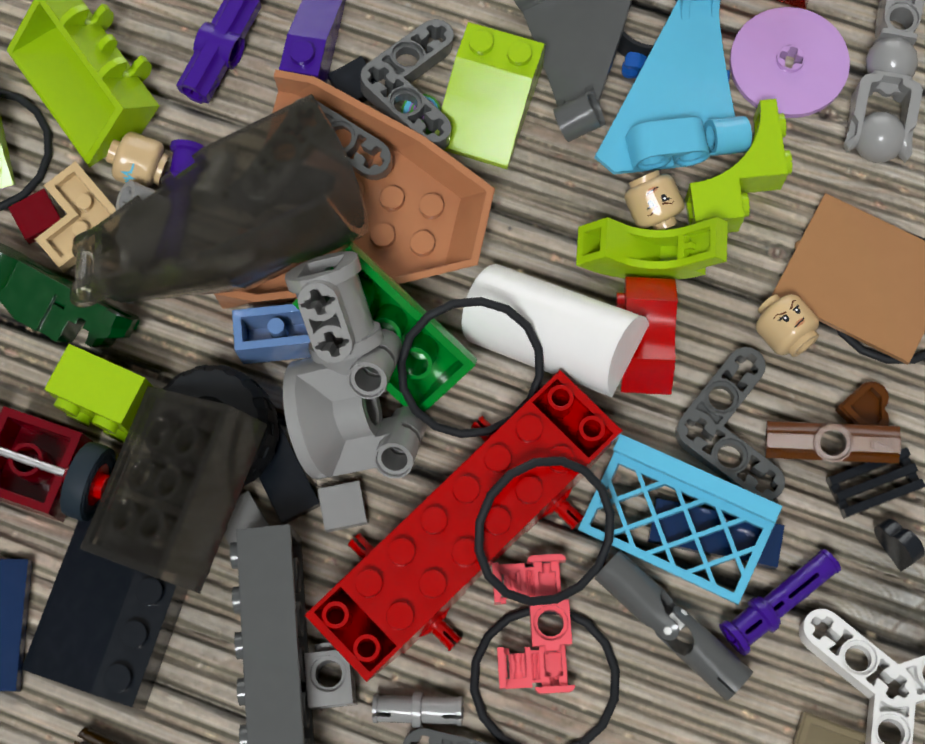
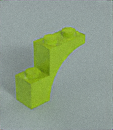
M776 99L760 100L753 117L754 136L752 145L738 163L718 176L689 184L685 197L689 225L719 217L728 221V233L738 232L744 218L748 217L750 212L747 193L781 190L787 176L792 173L793 164L790 150H784L783 138L786 136V119L784 113H778Z

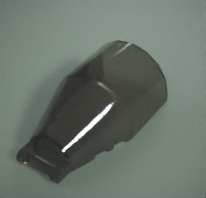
M313 95L306 96L201 148L192 155L196 161L176 177L171 172L160 178L163 186L150 196L142 200L137 195L95 227L75 236L72 241V253L76 257L75 282L70 287L69 297L73 305L86 308L109 297L114 301L125 303L246 291L290 271L303 262L323 256L363 237L368 232V215L360 186L335 130Z

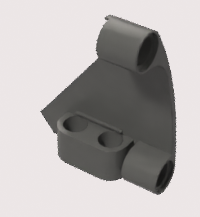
M514 0L518 8L523 12L533 40L545 44L543 66L557 107L553 109L554 116L565 139L570 142L606 125L599 101L622 37L632 0Z

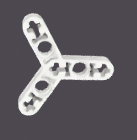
M821 608L811 611L799 626L800 640L808 650L869 698L865 744H885L878 735V727L881 722H891L899 728L901 732L899 744H913L915 706L925 702V679L922 674L923 667L925 666V655L897 664L832 611ZM823 622L829 627L826 631L827 636L817 639L813 635L815 631L814 625L817 626ZM843 636L847 641L838 648L836 654L832 653L830 649ZM855 648L863 651L868 659L866 670L855 671L847 665L845 653L848 649ZM879 665L883 671L877 675L879 678L869 683L866 678L874 673ZM895 680L901 685L898 689L901 696L897 695L891 699L886 695L888 686L885 683L889 684Z

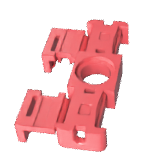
M563 554L531 555L528 557L526 565H533V567H525V563L499 564V562L492 563V573L501 582L503 575L504 585L509 590L526 596L555 595L561 592L559 563H565L566 557ZM493 587L494 605L506 604V599L508 598L501 597L502 595ZM569 599L557 604L529 606L532 648H538V650H530V647H524L525 653L509 654V648L497 647L499 690L533 688L532 683H541V687L534 688L538 694L570 693L574 690L575 685H568L565 646L572 645ZM544 612H555L562 618L563 629L559 634L546 636L539 630L538 618ZM506 655H508V660H509V677H510V679H506V678H508V672H507V656H506Z

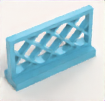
M620 434L613 448L612 458L601 479L606 489H610L612 495L610 499L611 504H615L623 527L614 530L612 546L739 605L778 520L782 506ZM619 465L636 472L641 488L617 496L612 480ZM642 476L656 482L646 486ZM663 486L675 490L681 506L656 514L648 492ZM596 490L578 530L604 542L605 532L591 526L598 510L603 509L599 493ZM644 494L652 516L628 525L620 502ZM682 494L695 499V501L685 504ZM703 504L715 508L721 524L697 533L688 510ZM684 512L692 535L667 543L659 520ZM722 512L737 519L726 522ZM655 522L663 545L648 551L637 548L630 531ZM746 522L762 529L755 546L737 552L728 528ZM724 530L732 554L708 562L699 539ZM626 533L629 543L615 536ZM695 541L703 564L688 570L676 566L670 549ZM665 551L669 562L654 555ZM752 553L744 569L740 557ZM735 559L741 578L734 592L716 584L710 569L711 567ZM706 570V573L710 581L702 577H699L694 573Z

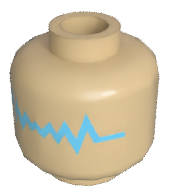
M130 131L123 136L121 141L115 139L112 141L107 153L106 162L112 164L111 172L115 180L122 183L132 180L151 188L153 184L158 186L161 184L170 156L164 154L165 148L160 141Z

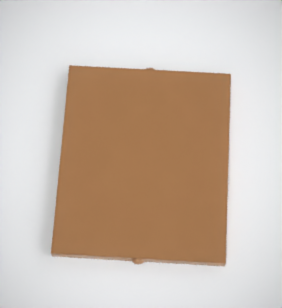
M825 193L801 240L795 243L796 250L771 296L775 294L780 298L790 294L799 296L818 317L820 322L908 365L925 332V240Z

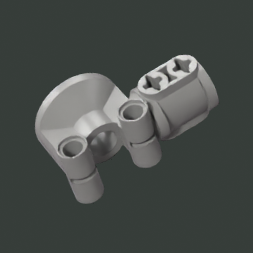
M341 251L313 258L299 264L285 274L284 279L288 290L296 293L298 299V307L310 339L308 349L311 355L309 358L292 361L286 368L283 380V406L286 425L298 461L305 472L313 479H324L377 468L386 477L401 478L406 476L412 469L427 425L411 412L409 406L397 408L391 414V417H382L379 396L386 390L396 368L402 349V342L393 331L382 329L380 323L372 319L358 275L361 271V263L358 254L353 251Z

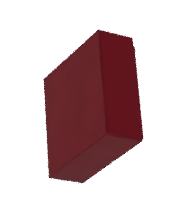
M44 188L8 207L29 245L36 242L35 238L61 219L54 203Z

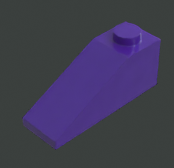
M346 0L301 1L286 37L279 70L314 76L327 83V74L330 72Z

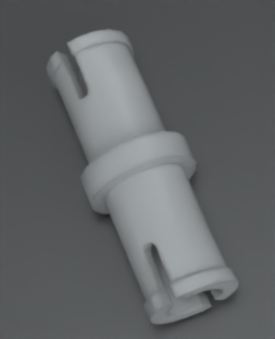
M414 691L413 696L374 694L372 713L375 714L372 715L373 723H412L413 728H422L423 724H455L462 726L464 707H462L464 703L463 696L433 697L424 696V692Z

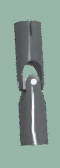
M621 550L595 576L594 579L638 620L652 628L656 635L725 701H728L753 674V671L711 632L695 620L686 610L674 604L666 591ZM686 626L693 636L694 643L692 644L676 639L679 631Z

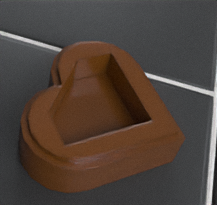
M866 382L843 401L835 411L848 424L889 425V416L885 410L889 400L888 392L880 383Z

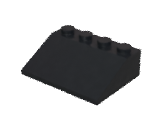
M99 509L96 515L89 521L78 520L21 669L123 705L145 710L205 543L195 535Z

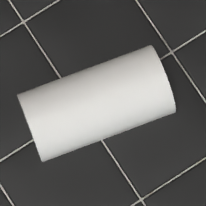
M498 264L489 265L477 276L466 297H483L512 307L531 323L543 348L545 372L555 375L561 370L573 383L612 397L649 326V322L644 316ZM483 306L463 308L462 331L468 342L535 367L534 349L524 329L507 314Z

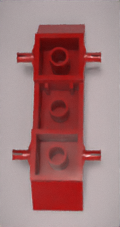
M559 370L495 433L489 436H480L485 442L375 548L362 533H358L355 538L366 550H363L353 539L347 546L362 560L304 616L366 682L399 655L404 654L418 639L431 633L435 635L448 651H451L455 645L444 633L456 644L462 640V637L444 620L450 608L483 574L474 552L475 520L487 492L508 470L533 458L565 457L590 469L623 430ZM484 416L478 418V423L476 421L473 423L471 429L488 427L491 424ZM559 465L535 467L514 477L494 498L484 523L483 550L489 566L491 567L492 563H495L525 532H528L542 518L554 512L572 530L578 523L580 524L584 516L567 499L572 488L584 476L581 473Z

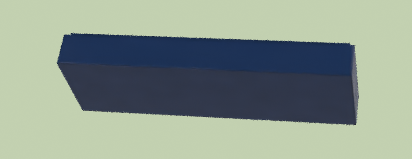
M657 498L654 509L656 514L679 507L681 504ZM701 507L688 510L697 533L721 524L715 510ZM684 512L659 520L667 543L692 535ZM722 512L726 522L737 519ZM653 522L650 526L647 542L663 545L655 522ZM746 522L728 528L737 552L755 546L762 532V529ZM775 524L756 566L770 569L778 568L785 525ZM724 530L699 539L705 555L721 558L732 554ZM695 541L675 547L699 553ZM752 553L740 557L741 562L748 563Z
M0 559V692H21L23 673L21 668L24 662L33 561L29 559Z

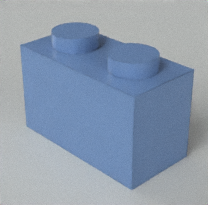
M293 304L232 310L234 350L243 364L311 357L308 349L310 339L300 310Z

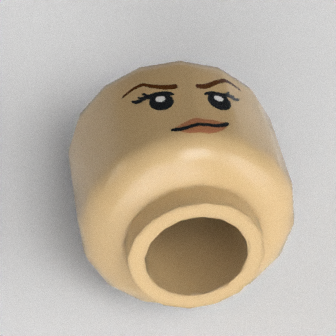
M658 169L629 182L631 189L625 193L624 198L637 227L641 229L652 227L653 230H665L678 224L675 216L683 211L685 204L672 175H661Z
M775 294L758 308L761 316L756 322V331L777 355L790 354L792 357H796L813 345L819 337V334L816 332L819 327L818 317L797 295L790 294L780 298Z

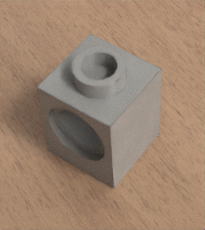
M330 642L315 644V652L304 653L308 708L317 710L357 705L354 668ZM328 663H337L342 670V677L339 683L333 687H324L319 679L321 669Z

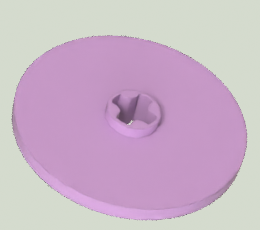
M780 7L761 12L743 25L734 39L729 64L736 88L751 105L757 108L760 100L776 99L778 113H784L785 118H799L825 109L838 97L848 78L850 58L843 37L828 20L806 9ZM787 56L794 58L792 68L785 66Z

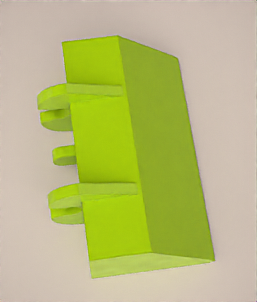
M33 0L10 42L7 52L90 168L107 156L114 139L121 141L123 136L130 131L142 134L160 105L143 84V81L151 73L152 65L142 55L133 62L132 66L129 65L116 47L118 44L116 38L112 34L105 32L114 20V14L108 5L101 4L92 14L83 0Z

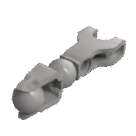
M879 0L875 26L876 39L866 56L867 74L861 78L851 96L848 118L849 128L844 141L846 153L855 148L862 158L873 163L887 162L897 156L905 163L912 155L913 130L917 125L923 93L920 83L912 80L918 66L917 51L913 47L917 41L918 34L914 32L921 21L924 0ZM890 21L901 23L905 30L895 28ZM874 92H878L884 97L892 96L893 100L899 102L902 106L900 120L897 116L886 111L873 112L865 116L868 97L872 96Z

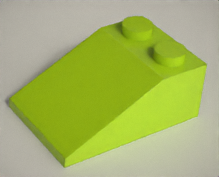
M468 22L456 54L441 112L451 122L452 127L449 145L444 151L508 170L543 69L544 43ZM437 129L435 134L440 136V131Z

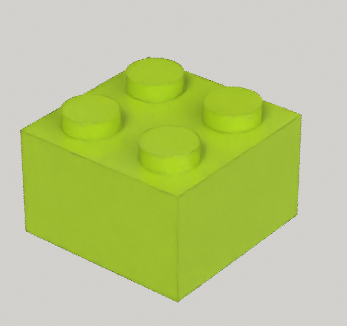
M68 344L44 388L47 393L56 399L53 406L67 413L66 416L87 427L92 423L103 429L105 435L125 444L128 438L140 443L143 442L148 427L147 418L150 408L153 406L159 393L145 377L71 344Z

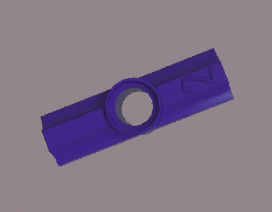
M223 0L212 22H205L199 28L194 41V54L176 84L178 90L190 100L199 104L209 103L227 69H234L238 65L245 49V37L262 8L260 0Z

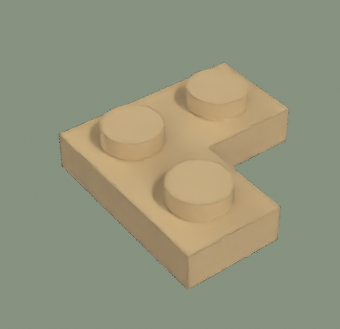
M76 161L43 185L66 212V215L35 238L63 273L115 234L119 219L115 206Z

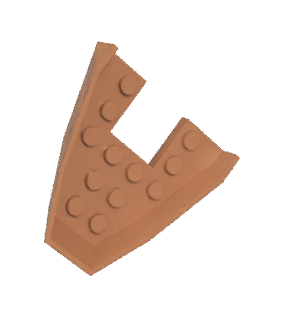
M275 69L274 79L278 94L264 144L289 107L296 100L312 98L382 141L389 148L392 155L393 167L385 178L369 180L316 146H313L302 164L321 168L337 176L320 243L315 244L240 229L225 287L216 286L214 295L222 309L294 302L297 296L296 293L288 290L284 279L285 274L303 262L326 254L339 252L350 241H353L397 284L478 265L495 191L493 186L425 136L314 76ZM313 110L309 114L302 112L299 115L302 125L297 133L292 128L288 130L300 142H303L305 139L299 132L306 122L313 124L316 121ZM344 129L335 131L330 137V145L336 149H343L351 142V133ZM361 140L357 153L364 156L368 163L367 168L370 169L374 164L381 166L383 164L380 158L381 152H378L375 156L369 155L363 151L361 144L364 140ZM288 141L279 143L274 150L275 158L279 161L290 160L295 154V145Z

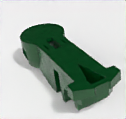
M0 243V302L16 321L45 334L55 342H73L82 325H84L83 329L89 331L85 344L90 347H110L114 345L116 339L130 338L133 330H136L140 322L139 316L122 310L37 264L21 252Z

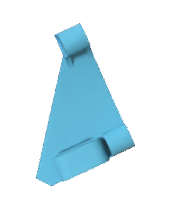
M720 0L677 1L594 157L612 174L693 166L707 160L710 156L745 153L750 149L752 144L750 122L746 116L735 117L719 19Z

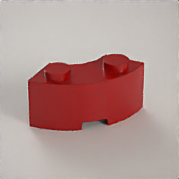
M625 276L624 293L616 292V307L644 316L649 322V326L620 381L621 392L672 394L676 363L675 331L678 304L675 279Z

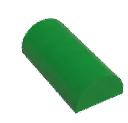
M350 241L339 252L353 251L358 254L361 263V271L358 275L372 319L380 323L382 329L393 331L398 335L403 346L406 334L427 311L353 241ZM296 298L292 304L299 309L298 299ZM435 318L430 320L414 338L406 360L408 388L418 407L424 412L477 363V358ZM396 365L386 390L403 406H408L399 390L398 367Z

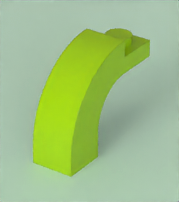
M606 217L578 227L576 266L599 274L624 279L626 276L679 280L703 276L706 273V267L727 262L728 221L714 217L681 228L649 230L632 227Z

